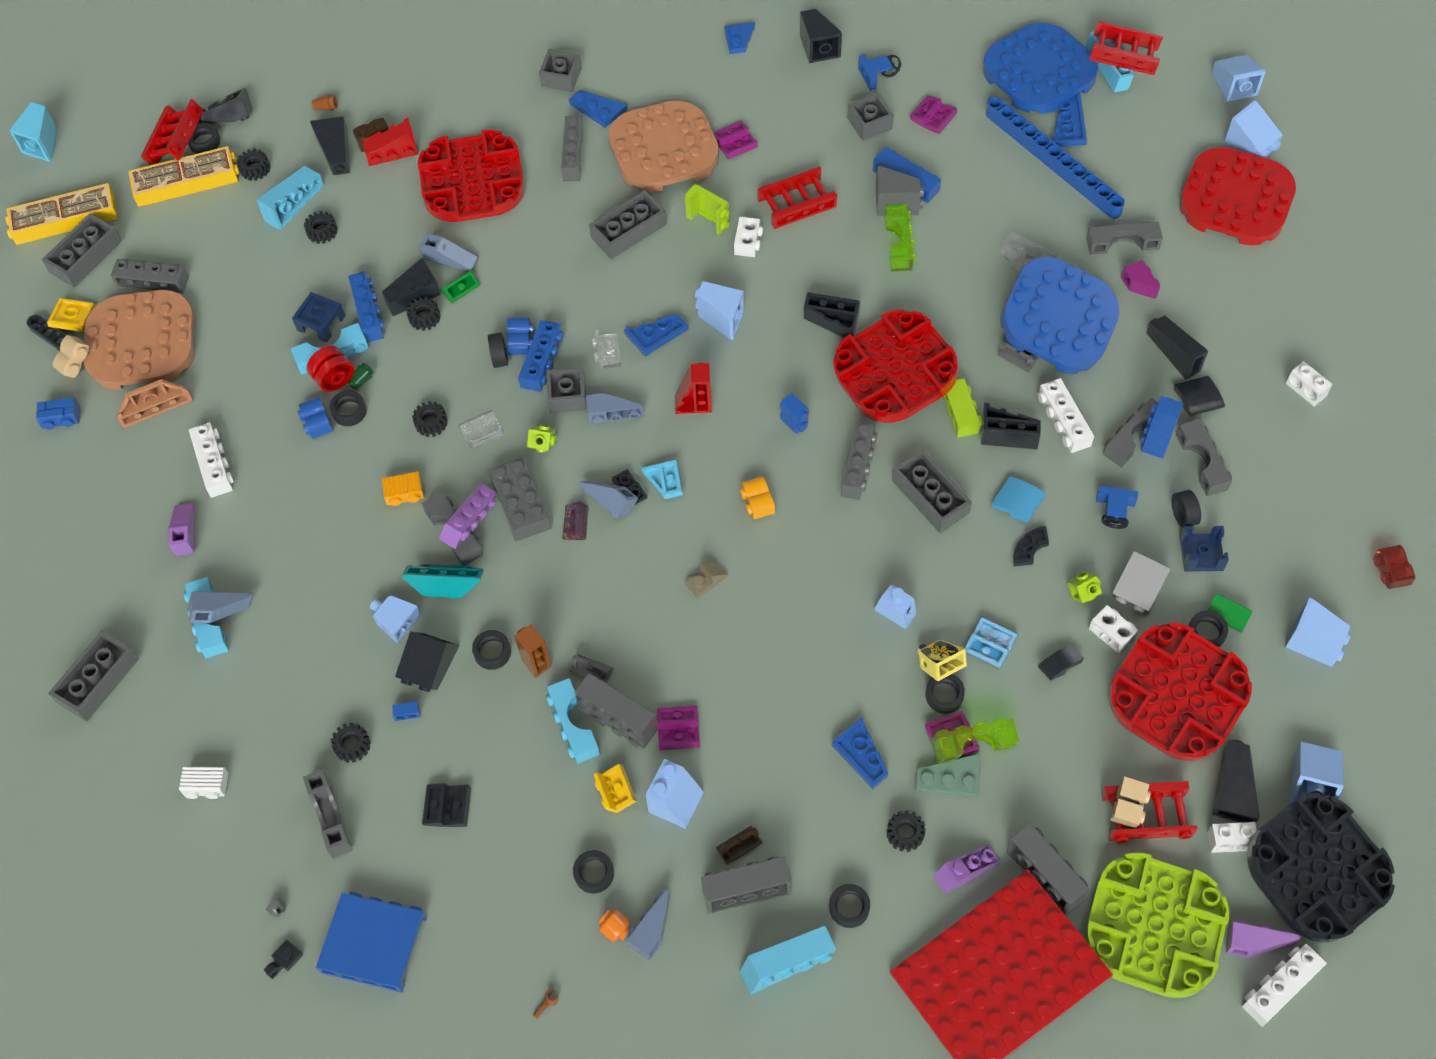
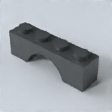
M565 116L561 165L563 181H580V150L584 132L582 116Z
M1159 222L1089 227L1086 237L1090 255L1106 254L1110 246L1119 241L1132 242L1139 246L1142 251L1160 249L1163 239Z
M1152 398L1147 403L1143 402L1138 408V412L1128 418L1127 424L1125 426L1121 425L1116 431L1114 438L1110 437L1104 444L1105 451L1103 455L1121 468L1134 454L1136 445L1132 440V435L1146 428L1154 402H1157Z
M1201 419L1180 424L1176 436L1183 450L1196 452L1205 460L1207 468L1203 470L1199 482L1206 496L1227 491L1232 482V476L1226 470L1224 460L1216 450L1215 442L1209 437L1207 427L1203 425Z
M442 492L422 502L424 512L434 526L445 525L457 511L453 509L452 506L454 505L448 496L445 497ZM472 530L465 542L462 541L456 549L451 547L461 565H467L483 555L481 551L483 545L478 537H473Z
M321 769L304 776L303 779L321 825V833L327 851L332 858L352 851L353 849L327 775Z

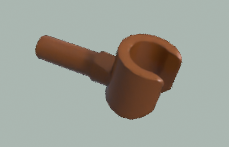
M549 989L546 992L545 1001L533 1014L536 1019L549 1005L554 1006L557 1004L559 995L554 999L548 998L553 993V989Z

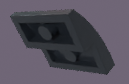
M1209 376L1174 384V391L1182 399V403H1184L1183 408L1190 416L1225 407L1218 388Z
M446 783L428 784L426 787L422 824L435 827H467L471 787L468 784L449 786Z

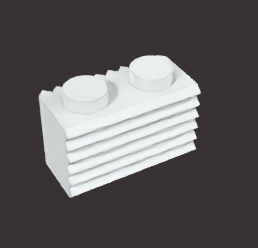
M183 766L179 790L189 799H196L198 796H205L209 799H217L218 796L224 797L228 771L225 767Z

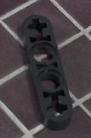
M39 315L30 316L26 322L29 329L60 351L61 343H56L59 338H65L67 334L58 328L48 327L47 320ZM46 330H52L50 334L44 335Z

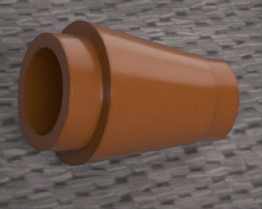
M329 94L312 100V108L314 110L334 111L338 107L335 95Z

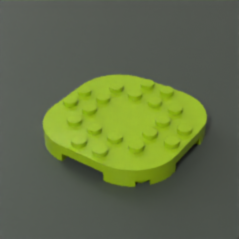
M1146 853L1125 854L1123 857L1113 860L1105 868L1098 881L1085 930L1086 942L1112 972L1113 977L1111 978L1170 998H1184L1200 992L1213 979L1219 967L1218 961L1226 925L1229 923V906L1226 897H1223L1217 887L1218 884L1199 870L1194 869L1190 871L1153 859L1151 858L1152 855Z

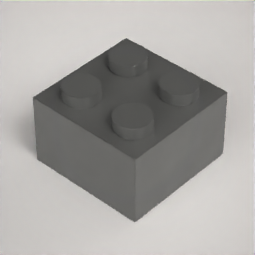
M548 49L539 71L541 87L573 92L582 69L580 54Z
M878 93L848 104L847 118L862 140L893 128L894 115Z
M583 367L546 370L550 413L587 410Z

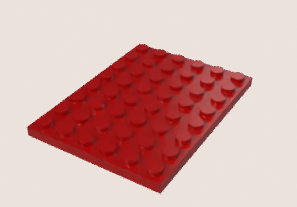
M1028 869L889 971L953 1059H1005L1113 977L1112 972Z

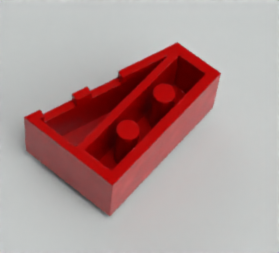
M408 117L403 119V123L397 126L393 124L389 130L383 133L380 131L362 140L369 166L418 155Z
M710 363L690 364L675 394V414L712 413Z

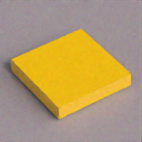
M59 298L47 321L48 327L84 332L86 319L95 308V304Z

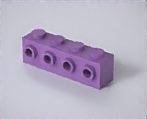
M480 483L445 523L439 540L454 549L462 541L465 542L470 531H474L479 521H483L488 510L491 511L495 506L496 501L494 499L497 492Z

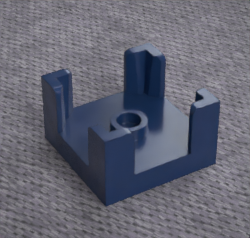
M310 292L292 317L297 331L304 333L303 326L316 331L320 340L328 342L331 338L329 326L336 316L342 322L345 318V313L341 303Z
M1184 526L1179 537L1184 572L1224 571L1229 561L1228 552H1225L1223 555L1221 544L1225 534L1224 527L1213 526L1211 533L1192 534L1194 527Z

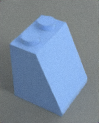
M1247 55L1215 61L1212 75L1226 102L1257 96L1266 73L1264 68Z
M1254 100L1232 118L1225 142L1234 149L1267 158L1272 151H1276L1280 147L1282 133L1258 102Z
M702 281L700 288L697 287L695 292L698 317L728 339L734 340L744 314V291Z
M1309 598L1298 615L1286 648L1333 667L1335 662H1340L1345 651L1341 649L1343 645H1347L1351 637L1348 634L1350 625L1314 599Z
M1300 742L1294 756L1288 805L1305 795L1320 793V795L1326 797L1333 796L1338 799L1344 787L1343 752Z
M664 759L646 793L648 812L686 829L704 791L684 767Z

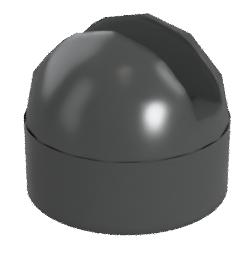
M279 897L266 908L269 914L274 917L281 916L278 912L280 910L285 912L286 909L284 902Z

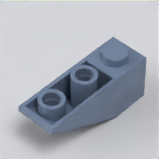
M426 233L420 245L424 260L458 269L472 271L478 260L477 256L440 236Z
M606 393L586 395L589 424L644 417L642 404Z
M592 480L578 483L586 494L595 498L596 502L604 506L610 515L615 518L628 516L638 499L624 486Z
M191 592L189 600L190 623H212L247 609L250 606L252 593Z
M668 889L656 896L653 901V907L650 910L647 909L642 914L639 925L632 927L627 934L628 946L648 961L663 941L670 901Z

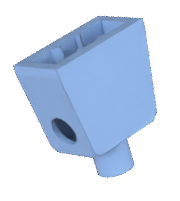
M894 585L888 587L874 609L904 629L908 627L917 614L915 599L905 593L903 589L897 588Z
M388 596L384 602L375 599L370 605V609L375 611L373 618L376 624L397 643L421 615L416 605L394 596Z

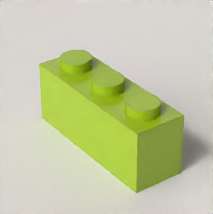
M965 378L958 379L953 388L943 396L957 438L979 434L980 426H982L981 416L977 415L976 402L971 398L970 385L966 384Z

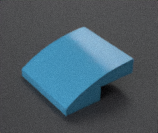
M1009 476L991 504L993 509L1010 513L1012 519L1028 523L1046 494L1041 489L1023 480Z
M981 617L965 647V652L1000 669L1018 634Z

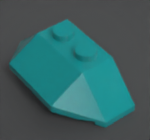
M407 565L402 578L423 596L457 599L462 598L481 581L484 569L469 565Z

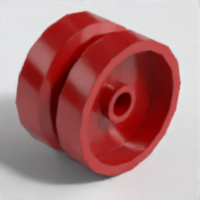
M331 345L316 351L310 357L306 367L309 376L325 392H334L344 387L350 381L355 369L353 363L344 356V353L338 347Z

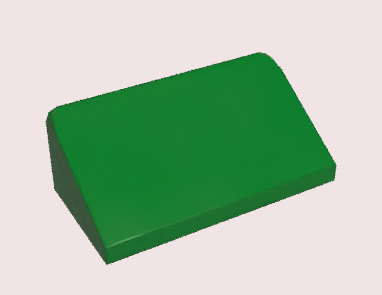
M470 270L443 287L440 291L452 304L479 287L480 283Z
M1215 594L1207 610L1221 615L1229 627L1241 633L1253 613L1252 610L1219 594Z

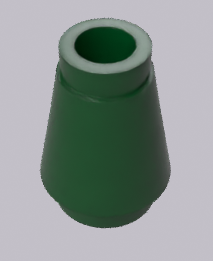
M362 363L358 365L348 384L356 390L373 377L374 371L367 364Z

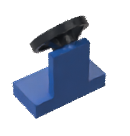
M861 55L858 60V69L870 91L876 89V73L881 72L883 76L890 78L895 76L901 68V60L896 55H885L868 60L865 55ZM892 58L898 59V67L895 66ZM895 69V71L892 74H884V72H886L887 70L891 71Z
M1099 486L1096 502L1107 503V513L1101 518L1102 524L1114 529L1127 528L1129 524L1126 518L1127 506L1135 507L1138 491Z

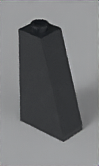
M344 116L310 121L314 135L332 174L350 173L348 134Z
M1165 315L1151 320L1147 335L1186 380L1200 373L1208 350Z
M1228 740L1223 751L1212 815L1240 823L1255 822L1256 824L1260 814L1250 745L1244 744L1240 740Z

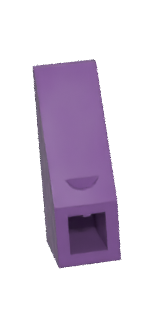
M194 503L174 506L168 528V545L175 556L194 553Z
M987 845L945 863L933 877L944 894H947L1000 864L1001 861L992 848Z
M1238 920L1233 922L1228 928L1226 953L1249 958L1294 945L1300 939V935L1293 934L1290 930L1277 931L1272 930L1271 927L1266 925L1253 926L1249 925L1246 921Z

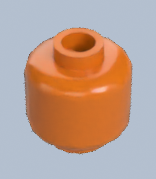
M608 909L598 921L600 925L599 931L612 942L617 941L619 938L623 940L630 931L627 928L630 924L629 919L617 909L612 911Z

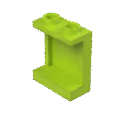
M694 184L685 194L686 217L692 220L697 214H700L716 223V233L720 235L730 225L729 202Z

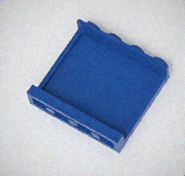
M349 892V894L341 893L316 969L322 974L403 993L405 986L403 978L422 920L426 921L427 917L422 909L416 906L406 908L402 907V904L390 901L389 903H384L381 899L373 896L367 899L355 892Z

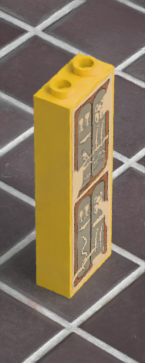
M229 146L182 157L179 161L174 159L130 170L128 173L133 197L138 207L238 182L237 175L240 173L237 164H234V162H237L235 153L230 151Z
M109 183L6 209L7 216H5L6 223L9 226V229H7L8 236L14 240L16 245L70 232L90 213L105 222L119 219L114 193Z

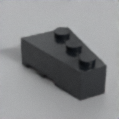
M423 258L382 291L385 304L392 316L407 311V306H409L410 302L414 303L413 299L415 298L418 301L419 297H422V299L425 297L433 299L441 295L438 283Z
M807 292L804 304V319L843 338L849 334L852 337L855 336L860 314L859 300Z
M984 402L981 445L1038 449L1041 435V420L1019 413L1014 415L1006 412L1007 409L1001 408L999 410L990 407L989 403Z

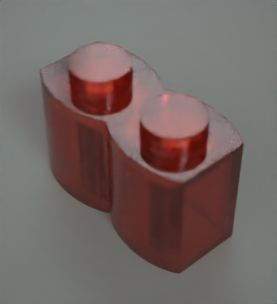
M1401 545L1377 550L1373 561L1375 566L1381 571L1382 583L1388 589L1412 585L1416 579L1415 573L1408 562L1404 548Z

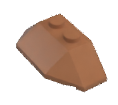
M160 379L127 392L116 416L122 427L125 428L191 402L193 399L186 387Z

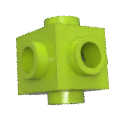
M534 425L529 429L527 447L535 448L538 452H547L556 445L557 435H555V429L550 428L549 425Z
M1088 572L1078 573L1075 578L1067 582L1072 599L1080 603L1092 601L1097 595L1102 593L1099 578Z

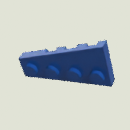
M1080 92L1060 104L1053 142L1060 147L1087 145Z

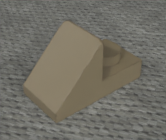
M716 561L700 563V571L686 580L685 585L698 598L725 579L728 574Z

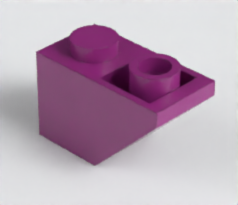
M1143 260L1123 268L1121 279L1129 291L1150 298H1157L1160 283L1154 278L1151 269L1146 266Z

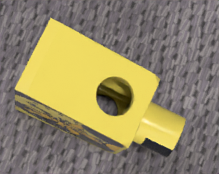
M938 640L929 646L922 644L918 648L921 669L937 681L967 666L965 648Z

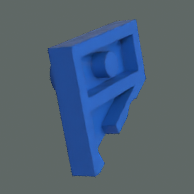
M755 22L724 26L729 54L746 52L748 43L751 40V34L755 30Z

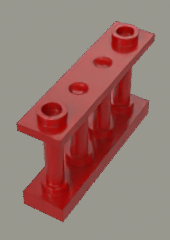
M1098 21L1093 36L1099 37L1098 44L1094 43L1089 60L1155 75L1160 58L1154 57V51H1158L1163 36ZM1105 40L1115 41V47L1105 46ZM1122 43L1132 45L1131 51L1122 50ZM1138 47L1147 48V55L1137 53Z
M190 99L185 110L176 112L170 105L165 106L141 157L149 165L158 164L161 157L167 154H171L179 161L204 110L193 99Z
M820 167L757 189L758 202L766 200L773 211L771 213V225L774 229L837 207V194L835 191L826 193L820 183ZM812 183L820 195L813 199L810 198L804 187ZM798 189L804 202L795 204L789 191ZM781 194L789 206L782 210L778 208L773 197Z
M1189 782L1147 783L1149 784L1148 791H1151L1150 798L1154 803L1158 827L1146 828L1145 821H1143L1142 824L1139 823L1137 829H1124L1123 824L1115 822L1116 830L1111 831L1109 841L1125 843L1129 840L1169 837L1189 839L1194 836L1198 827L1197 825H1188L1183 797L1186 796L1190 789ZM1119 785L1104 786L1101 792L1102 801H1109L1112 804V810L1114 802L1118 801L1116 795ZM1163 797H1172L1174 799L1179 826L1167 827L1162 804Z

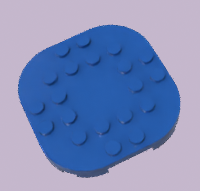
M1035 23L1013 32L990 46L984 57L983 73L990 85L995 83L1012 99L1013 106L1028 113L1032 110L1039 111V114L1058 110L1062 102L1079 92L1085 94L1091 90L1096 81L1098 63L1089 60L1091 51L1065 29L1053 24Z
M1041 257L1030 261L1017 276L1006 304L1002 308L1000 324L1007 335L1006 339L1018 351L1023 352L1026 350L1056 365L1055 370L1077 374L1079 371L1089 370L1103 356L1119 318V305L1113 291L1102 280L1061 259Z

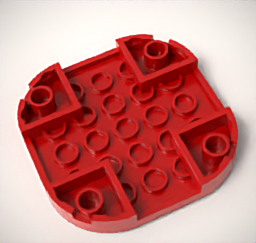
M481 130L482 135L449 140L447 135L431 141L429 147L425 151L422 150L418 158L421 194L427 211L435 218L443 221L462 222L502 215L515 208L524 195L525 185L518 146L510 136L506 137L497 130Z
M1213 148L1200 154L1194 161L1180 198L1181 214L1186 216V222L1201 232L1205 233L1207 228L1239 238V244L1261 245L1264 241L1274 240L1282 231L1296 193V182L1291 172L1274 160L1234 148Z
M903 309L886 312L881 315L882 319L853 337L851 334L846 336L836 348L833 367L839 384L857 408L866 417L874 421L894 423L905 420L945 396L957 381L959 368L953 347L945 342L932 326L931 320L927 316L915 310L913 312H905Z
M1169 622V624L1155 625L1140 636L1112 680L1109 690V702L1118 722L1131 733L1172 758L1184 761L1200 760L1212 755L1225 742L1250 701L1252 682H1250L1246 665L1236 654L1231 651L1228 653L1193 632L1194 628Z

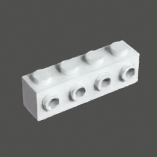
M1061 378L1040 385L1038 400L1045 406L1046 414L1054 422L1056 432L1062 436L1064 446L1068 447L1071 453L1091 447L1094 435Z
M209 422L188 429L203 481L210 497L233 491L231 483L234 482L233 477L226 469L229 468L226 457L223 458L222 456L225 451L222 443H218L217 439H220L217 428L213 429Z
M1307 944L1301 949L1298 946L1288 954L1291 959L1287 963L1282 960L1274 968L1277 973L1272 978L1267 975L1259 983L1262 987L1257 992L1252 989L1244 997L1247 1002L1242 1008L1261 1027L1327 964Z

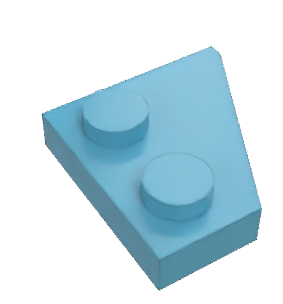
M676 460L641 468L645 477L664 499L683 495Z

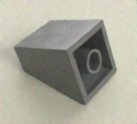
M877 166V216L918 215L919 208H922V198L920 197L924 196V187L920 186V179Z

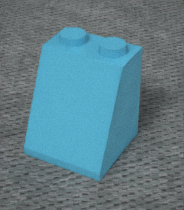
M31 102L9 131L23 154L50 162L52 160L57 127L46 106Z

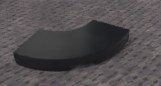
M1046 526L1027 532L1017 543L1013 556V566L1033 565L1035 553L1039 549L1049 546Z

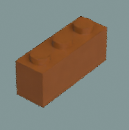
M531 624L518 630L514 637L521 660L536 678L552 667L546 643Z

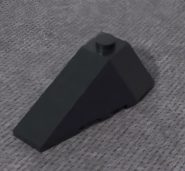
M246 88L227 95L226 99L221 103L217 101L207 107V110L202 108L204 111L198 123H224L248 119L252 112V107Z

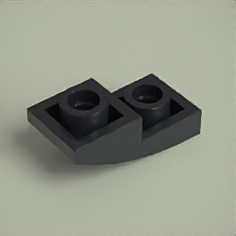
M628 469L612 477L611 480L614 485L624 486L638 497L635 505L648 498L639 482L635 481Z
M1070 644L1039 663L1038 668L1051 681L1065 675L1067 669L1081 664L1084 657Z

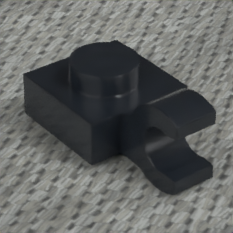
M286 940L271 955L275 961L269 963L264 968V971L271 979H274L283 968L289 971L303 954Z

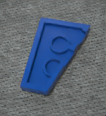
M579 90L569 99L570 105L604 128L628 109L627 104Z
M678 314L657 319L655 323L648 325L646 323L640 324L639 327L634 329L626 328L624 329V334L644 356H647L687 331L688 325Z
M861 718L832 741L831 745L863 780L874 789L888 777V771L872 742V737L865 727L863 718Z

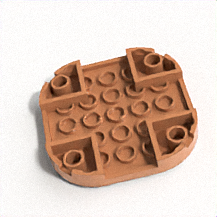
M667 101L628 111L620 115L609 129L610 149L613 151L622 179L632 188L636 186L641 188L642 191L660 192L663 191V186L694 178L695 182H698L708 177L715 165L717 166L718 143L709 122L702 110L688 102Z
M156 290L117 295L99 303L88 315L84 332V343L89 346V351L83 362L91 378L102 387L112 390H122L123 385L154 382L160 379L172 382L180 377L179 374L185 368L187 370L190 368L195 357L193 335L196 318L189 302L176 292Z

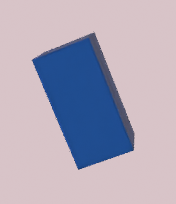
M418 701L392 705L395 721L420 718Z

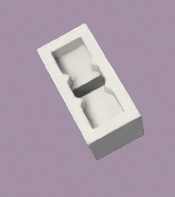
M739 217L734 241V255L755 257L756 250L759 251L760 240L758 239L763 234V226H760V219Z
M1304 361L1291 371L1286 382L1290 388L1314 407L1327 396L1333 385Z
M1108 605L1092 619L1089 630L1119 654L1135 639L1138 633L1132 622L1126 621L1117 610L1110 608ZM1103 620H1107V621H1109L1111 624H1107V623H1105ZM1119 633H1124L1126 637L1119 635Z
M1255 822L1212 824L1207 831L1210 853L1247 851L1249 842L1257 831Z

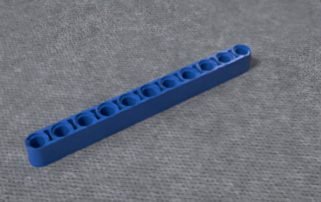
M998 97L988 99L986 108L987 118L1108 217L1116 219L1122 215L1125 204L1123 197Z

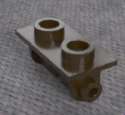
M749 826L718 845L716 849L728 865L763 842L758 836L757 829Z

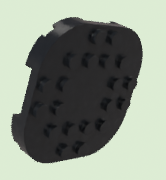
M1320 793L1305 795L1297 799L1261 826L1249 842L1247 862L1253 880L1287 924L1299 935L1315 942L1324 943L1333 942L1352 934L1359 925L1389 902L1395 888L1392 877L1395 871L1386 850L1383 847L1378 849L1351 816L1354 811L1341 800L1333 796H1322Z

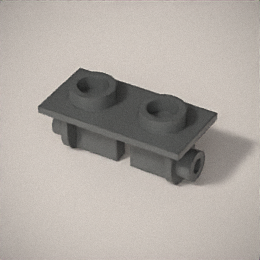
M1008 340L1002 343V349L998 353V356L1027 372H1030L1039 357L1026 350L1023 352L1018 351Z
M578 654L572 657L571 663L573 664L569 671L583 677L590 673L607 684L614 668Z

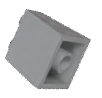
M1134 551L1112 595L1116 596L1114 600L1124 605L1128 602L1134 605L1132 609L1142 614L1144 611L1149 613L1171 569Z

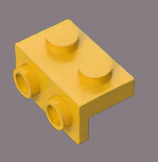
M618 764L604 773L596 772L593 774L595 787L600 791L602 796L601 802L606 810L618 813L637 802L623 765Z

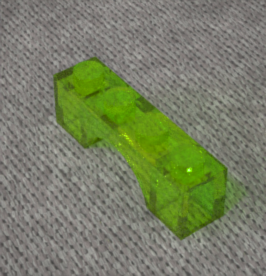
M906 204L885 206L886 230L895 233L901 239L899 243L890 247L891 272L912 271L913 263H916V253H912L914 239L910 237L912 236V225H909L911 214L910 211H907Z
M1005 717L995 719L993 723L988 724L986 721L974 724V727L969 728L967 725L959 726L954 731L949 732L948 729L937 731L936 735L931 739L937 763L958 759L963 754L965 742L969 740H982L989 744L994 751L1014 748L1020 743L1014 720H1006Z

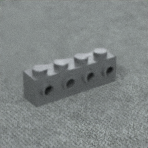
M117 259L111 273L116 286L168 290L179 293L184 292L189 278L184 265L134 261L130 259Z
M856 422L842 483V497L860 500L861 492L866 489L867 480L864 479L865 475H869L871 464H868L869 459L872 460L874 449L871 447L872 444H876L877 433H874L875 425Z

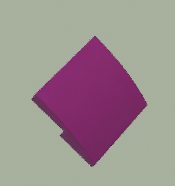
M927 95L910 115V119L918 125L940 134L957 114V108L942 104V99Z
M742 121L713 132L718 147L727 159L758 147L757 141L749 134V128Z
M697 705L657 708L659 750L700 747Z
M963 711L925 724L926 732L940 763L960 759L979 752V746L970 731L971 726Z

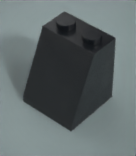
M817 9L801 11L800 38L809 63L840 58L841 31Z
M410 631L395 677L401 679L400 683L405 685H419L418 689L422 691L438 690L459 645L426 633Z

